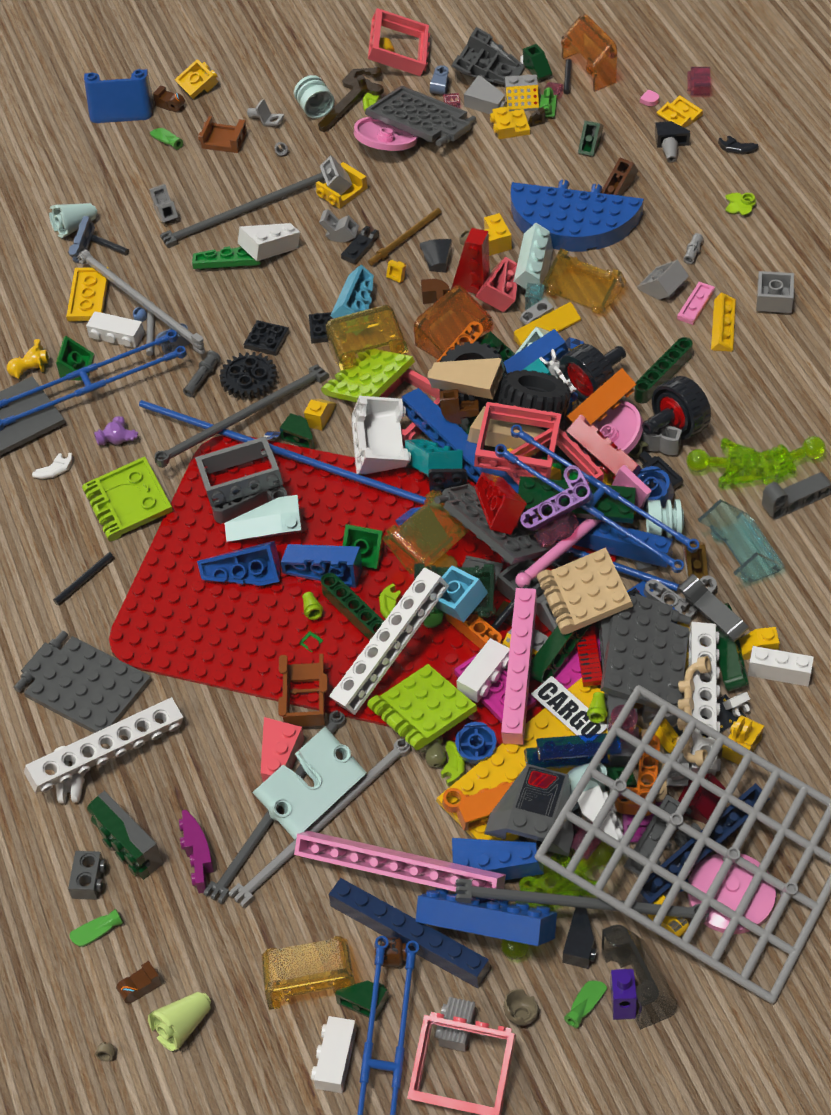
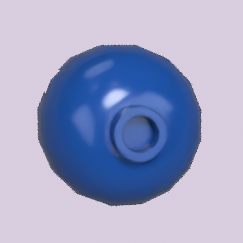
M467 723L456 735L457 752L464 761L470 764L477 765L480 761H485L492 757L496 751L497 739L495 732L485 723Z

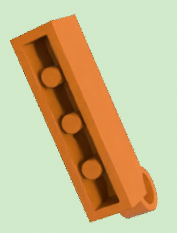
M621 368L566 416L565 420L571 425L582 414L592 426L593 422L596 420L600 422L607 416L605 412L610 407L614 410L621 404L619 400L623 396L629 397L635 391L633 387L637 384Z
M502 782L495 788H484L471 796L464 795L457 788H450L443 794L442 805L448 812H457L463 830L467 831L488 823L490 813L513 782ZM455 796L460 802L458 804H450L447 798Z

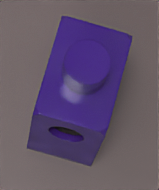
M634 969L611 970L610 989L613 1020L636 1019ZM623 1001H627L628 1005L622 1006L620 1005V1003Z

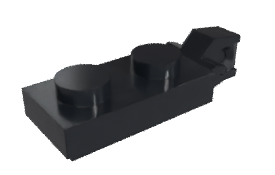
M646 451L639 454L643 468L649 466L661 468V470L668 474L674 489L683 484L682 477L659 456L652 457Z

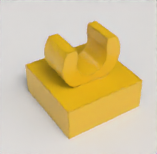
M390 260L386 277L399 283L404 281L406 263Z

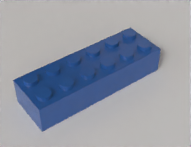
M437 887L436 890H427L425 894L418 896L416 922L534 946H540L555 939L557 912L550 911L549 907L537 906V908L529 907L528 903L523 902L510 904L506 900L495 901L472 897L471 903H461L456 901V892L452 893L449 890Z

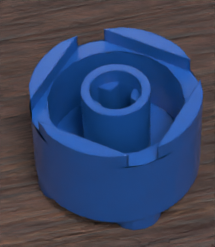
M656 466L643 468L639 471L640 474L637 477L651 489L647 500H660L662 508L666 507L667 500L670 499L672 501L674 495V488L668 474Z

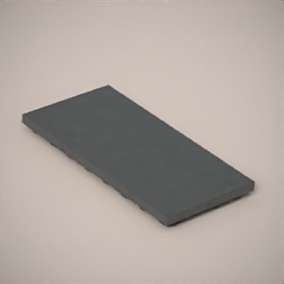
M31 376L0 391V400L9 399L39 387V384ZM41 390L0 408V419L2 420L12 415L16 416L51 402V400ZM53 405L4 426V429L0 431V455L65 424L64 418Z

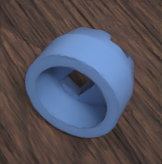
M142 307L135 308L133 310L134 320L145 321L147 319L145 309Z

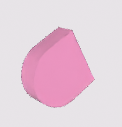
M647 90L640 98V103L647 106H655L659 102V95L651 90Z

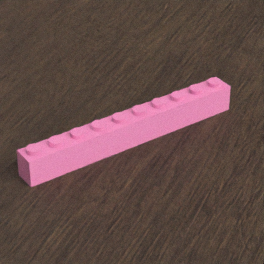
M311 831L297 834L294 855L455 892L457 887L456 879H471L472 886L504 889L505 874Z

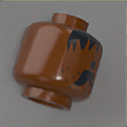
M387 938L388 946L384 954L383 967H399L403 961H406V943H403L400 938ZM380 941L379 945L385 946V943Z

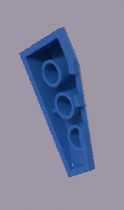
M275 541L197 561L202 580L236 582L238 584L246 583L258 586L280 581V562Z

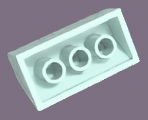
M537 223L524 233L513 282L541 299L544 295L553 246L550 231Z

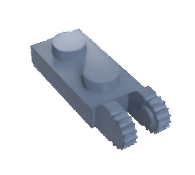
M83 216L77 235L74 237V244L69 248L68 253L73 257L72 259L75 263H79L77 257L79 253L85 249L87 250L95 229L89 216Z

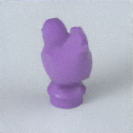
M117 416L106 425L103 431L98 429V431L94 432V436L98 446L105 445L106 442L119 445L125 441L137 439L138 432L126 430L124 428V418Z

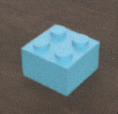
M451 565L442 576L449 587L435 607L464 623L488 592L480 579Z

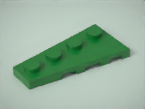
M230 246L223 247V249L217 252L213 249L194 253L192 259L193 269L260 265V260L256 261L241 246L232 249Z

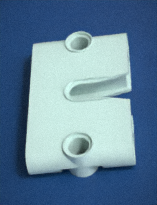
M326 726L295 753L304 771L313 780L314 787L308 786L299 775L285 765H282L252 792L269 810L270 817L273 820L279 821L294 840L297 838V834L304 832L367 773L351 755L349 747L341 744ZM336 751L342 753L343 760L336 757ZM277 805H280L284 808V814H279L277 812Z

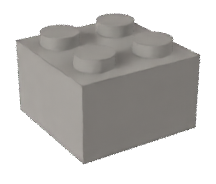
M759 271L756 311L792 313L794 273Z

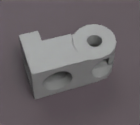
M544 298L524 311L520 321L527 325L552 312L554 307Z

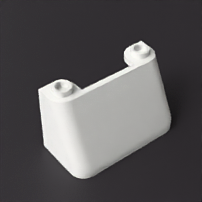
M359 396L352 413V433L357 474L366 475L402 468L410 463L411 453L406 448H403L400 421L402 417H405L406 413L402 399Z

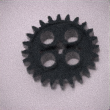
M246 352L245 356L239 353L238 358L232 356L233 361L227 360V364H223V369H220L221 374L219 377L224 391H228L229 395L234 394L235 398L240 395L242 400L245 396H248L249 400H251L253 395L258 398V394L264 396V391L270 392V387H274V382H277L276 365L273 364L272 359L268 360V356L263 357L262 353L256 356L255 352L252 355Z

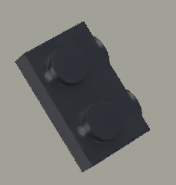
M466 469L429 470L430 496H440L444 489L468 484Z

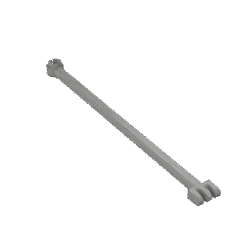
M85 249L79 253L77 257L82 265L89 264L193 344V349L199 354L205 353L202 336L198 333L192 334L93 258L88 250Z
M403 738L398 739L394 743V749L305 831L318 833L397 759L407 756L410 753V744ZM296 839L244 887L238 883L230 890L228 895L234 898L237 903H240V906L246 908L254 901L252 893L294 855Z

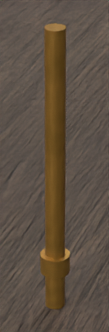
M436 208L388 246L379 249L376 255L368 260L369 265L373 266L379 260L385 259L388 253L441 214V209Z

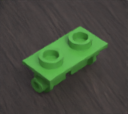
M550 87L544 90V95H541L540 108L543 107L545 109V117H555L557 95H553V90Z

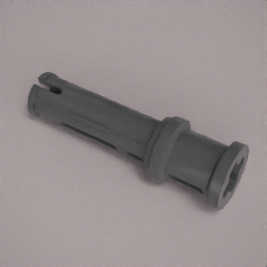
M212 350L207 352L204 361L199 363V369L183 389V393L186 396L192 397L206 376L214 371L215 365L220 363L221 357L218 353Z

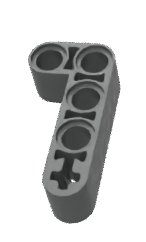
M822 472L784 489L777 482H772L763 491L762 506L773 519H779L831 494V482Z
M283 485L212 506L214 519L218 523H225L278 497H285L287 492Z
M694 574L678 587L690 604L711 623L716 624V627L733 642L737 641L749 629L747 624L708 591Z

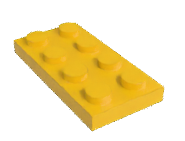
M93 267L75 268L66 316L67 321H89L95 311L103 313L108 279Z

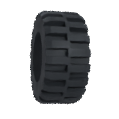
M465 342L464 345H456L455 349L447 351V355L443 356L440 362L502 359V357L495 348L490 347L486 343L481 345V342ZM506 368L494 399L459 393V401L478 400L479 412H481L484 406L486 407L487 402H498L502 379L507 374Z
M516 370L509 372L503 377L497 403L561 414L562 422L567 415L571 391L568 385L563 383V380L557 379L553 375L533 370Z

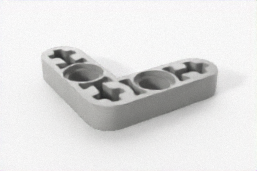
M703 576L700 581L704 585L710 584V587L708 586L707 589L713 594L717 586L716 580L711 576ZM649 580L645 584L644 595L647 598L665 603L664 598L670 597L674 600V603L671 605L680 614L689 605V612L683 615L691 617V619L698 612L686 598L683 599L659 581ZM656 588V591L651 592L650 589Z

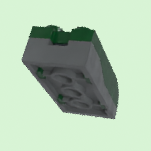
M105 790L90 802L87 811L92 815L91 822L101 833L103 843L108 849L113 848L116 851L115 855L121 862L125 861L128 864V868L134 876L138 874L144 880L163 865L157 843Z

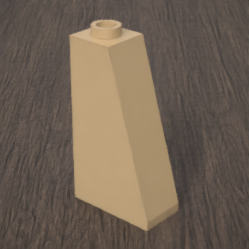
M501 358L434 362L432 369L428 371L427 378L432 388L442 390L458 389V393L494 399L505 367Z
M485 406L470 426L467 439L469 442L478 443ZM490 419L485 445L496 447L498 444H503L507 449H516L526 443L521 438L511 436V427L515 424L520 425L522 431L533 438L545 432V430L531 425Z

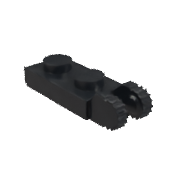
M365 226L361 233L342 252L341 259L357 264L374 245L379 236V230L374 229L370 233L371 228Z

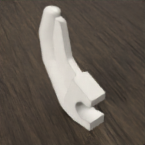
M59 453L50 466L36 469L32 476L38 479H48L68 471L73 464L72 453H68V457L63 459L62 453Z

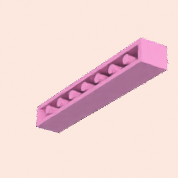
M516 588L501 730L504 744L524 745L537 608L536 589Z

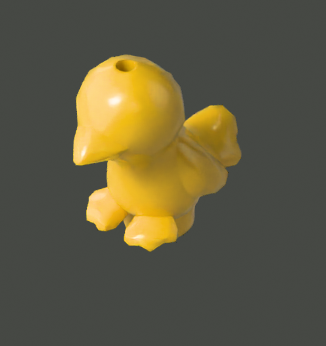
M40 339L34 340V346L29 349L24 358H13L8 362L6 369L9 375L19 379L26 370L39 367L44 372L43 364L49 363L47 350H43Z

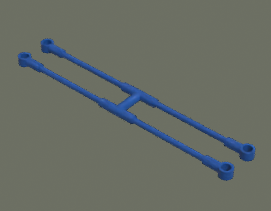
M169 330L166 335L155 339L153 342L100 363L83 367L66 374L62 378L9 399L0 400V408L7 406L8 403L81 377L85 387L75 390L71 394L16 416L12 415L2 420L0 419V431L4 429V426L14 423L20 418L73 397L87 394L106 386L108 383L158 363L167 362L177 357L184 358L187 355L184 346H178L175 351L165 354L159 359L109 379L91 383L87 374L98 370L99 367L152 346H158L168 341H177L176 331Z
M515 424L511 427L512 437L521 438L527 443L533 444L566 467L572 465L535 441L532 436L522 431L520 425ZM498 444L495 447V455L497 457H504L513 464L516 463L559 492L565 490L520 461L517 456L506 450L505 445ZM581 470L587 482L598 489L593 494L591 500L580 507L660 557V560L672 567L673 572L681 573L684 568L682 560H675L664 552L661 553L604 516L603 512L594 507L604 493L615 500H619L673 535L675 539L686 545L691 553L698 551L699 541L689 539L680 532L677 533L620 496V493ZM690 544H695L697 547L692 548ZM679 564L681 568H676L674 565Z
M379 936L375 940L376 956L374 964L376 968L367 1040L364 1043L357 1115H363L366 1087L369 1083L371 1068L393 1072L390 1115H396L398 1091L401 1088L404 1062V1038L411 977L414 970L415 957L419 950V944L416 941H409L405 947L407 954L405 969L407 972L399 1041L396 1047L395 1061L389 1062L372 1059V1038L380 973L384 962L385 950L388 946V939L385 936ZM378 941H383L385 946H380ZM414 946L416 950L411 951L408 947Z

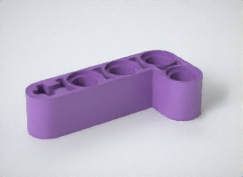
M568 466L564 471V478L569 486L568 489L534 506L521 515V524L529 531L537 530L591 500L592 490L577 466ZM578 472L577 479H569L570 473ZM580 489H587L586 496H578ZM569 498V505L561 506L562 499ZM552 507V513L549 516H544V509ZM537 512L542 517V520L538 518L539 516L536 514ZM529 517L533 518V524L531 525L528 523Z

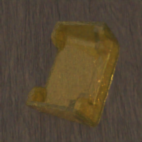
M560 248L542 283V286L546 289L545 292L551 296L558 295L588 307L596 314L605 313L626 284L622 272L615 269L612 272L609 269L605 271L579 261L575 256H568L569 252Z
M388 305L329 320L326 324L330 352L340 371L355 365L356 353L389 345V349L393 353L403 354L408 352L407 344L395 313Z
M432 490L426 494L425 504L399 526L394 524L386 530L387 534L382 538L409 574L420 572L424 567L429 568L470 531V529L463 526V523L457 518L452 517L443 508L444 503H435L434 498L442 495V492L439 490Z
M335 936L330 940L280 949L269 948L261 956L264 990L269 1010L280 1008V1001L285 999V1002L290 1001L289 996L332 988L334 993H336L338 989L355 984L348 940L341 936Z

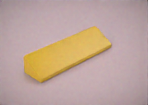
M722 292L714 299L711 350L732 352L736 299Z
M569 302L515 330L514 341L521 346L535 327L549 332L553 329L560 332L581 321V318L573 304Z

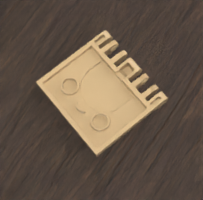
M606 547L556 569L544 570L537 574V580L541 589L545 591L544 596L554 617H557L556 623L561 634L571 633L633 607L632 601Z

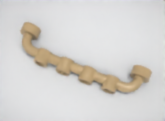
M708 656L699 657L697 662L686 670L684 680L678 683L679 691L684 693V699L678 700V708L691 716L694 709L692 691L695 690L693 674L698 670L701 674L711 672V662ZM680 718L677 719L679 730L684 731L688 723ZM691 736L682 751L683 757L686 761L696 763L698 767H701L708 753L703 749L695 751V755H692L693 739Z

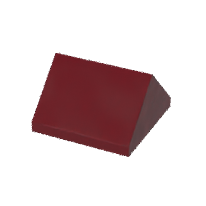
M712 773L706 774L705 779L723 790L726 789ZM688 780V786H685L683 792L681 793L678 799L679 802L682 801L684 795L686 794L688 788L692 783V780ZM700 786L688 806L692 810L691 814L684 813V815L707 824L720 797Z

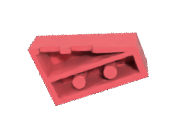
M504 257L492 270L475 297L505 312L516 300L517 283L513 281L517 263Z
M264 717L261 777L263 782L282 765L292 770L297 759L295 753L301 749L304 742L302 727Z

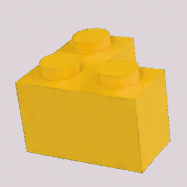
M500 213L484 217V230L488 231L489 256L512 250V235Z

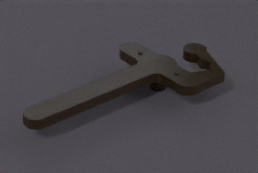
M381 68L353 69L342 80L343 86L352 90L318 123L320 131L328 130L362 94L381 95L384 93L382 85L372 83L361 75H371L373 78L380 77L382 75Z

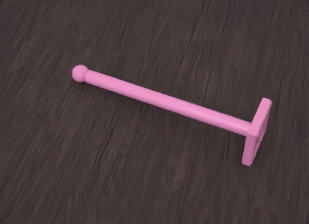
M623 465L612 483L613 486L636 488L634 505L643 509L651 489L630 469ZM586 519L528 569L519 573L515 578L517 586L523 588L524 585L529 586L531 580L537 577L539 572L544 571L603 520Z

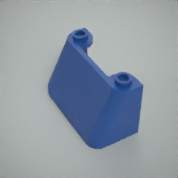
M147 69L135 70L131 74L130 79L100 80L99 75L96 73H84L87 105L91 122L147 120L152 116L153 96Z

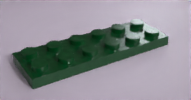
M520 476L518 494L527 503L523 512L560 493L539 478ZM549 479L565 490L569 488L566 481ZM588 483L594 494L598 488ZM607 485L620 493V496L635 504L636 488ZM580 489L578 496H586L587 489ZM605 493L594 506L603 512L604 516L614 522L633 523L634 510ZM563 498L561 506L569 505L570 499ZM552 507L545 508L543 514L550 515L553 511ZM581 507L563 515L564 517L599 520Z

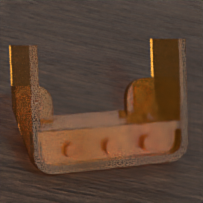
M587 14L579 16L562 36V58L566 59L580 53L587 60L586 71L593 77V91L596 92L616 83L617 46Z

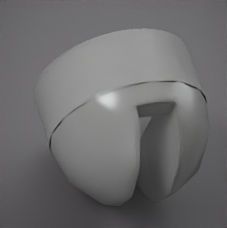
M278 142L274 150L278 155L282 156L287 153L288 147L285 143ZM278 145H281L282 152H280Z

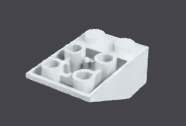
M600 785L582 792L578 799L582 814L590 824L593 823L609 796L607 791L603 792ZM614 803L600 830L621 841L624 836L622 832L624 828L620 819L617 818L615 813L617 809Z

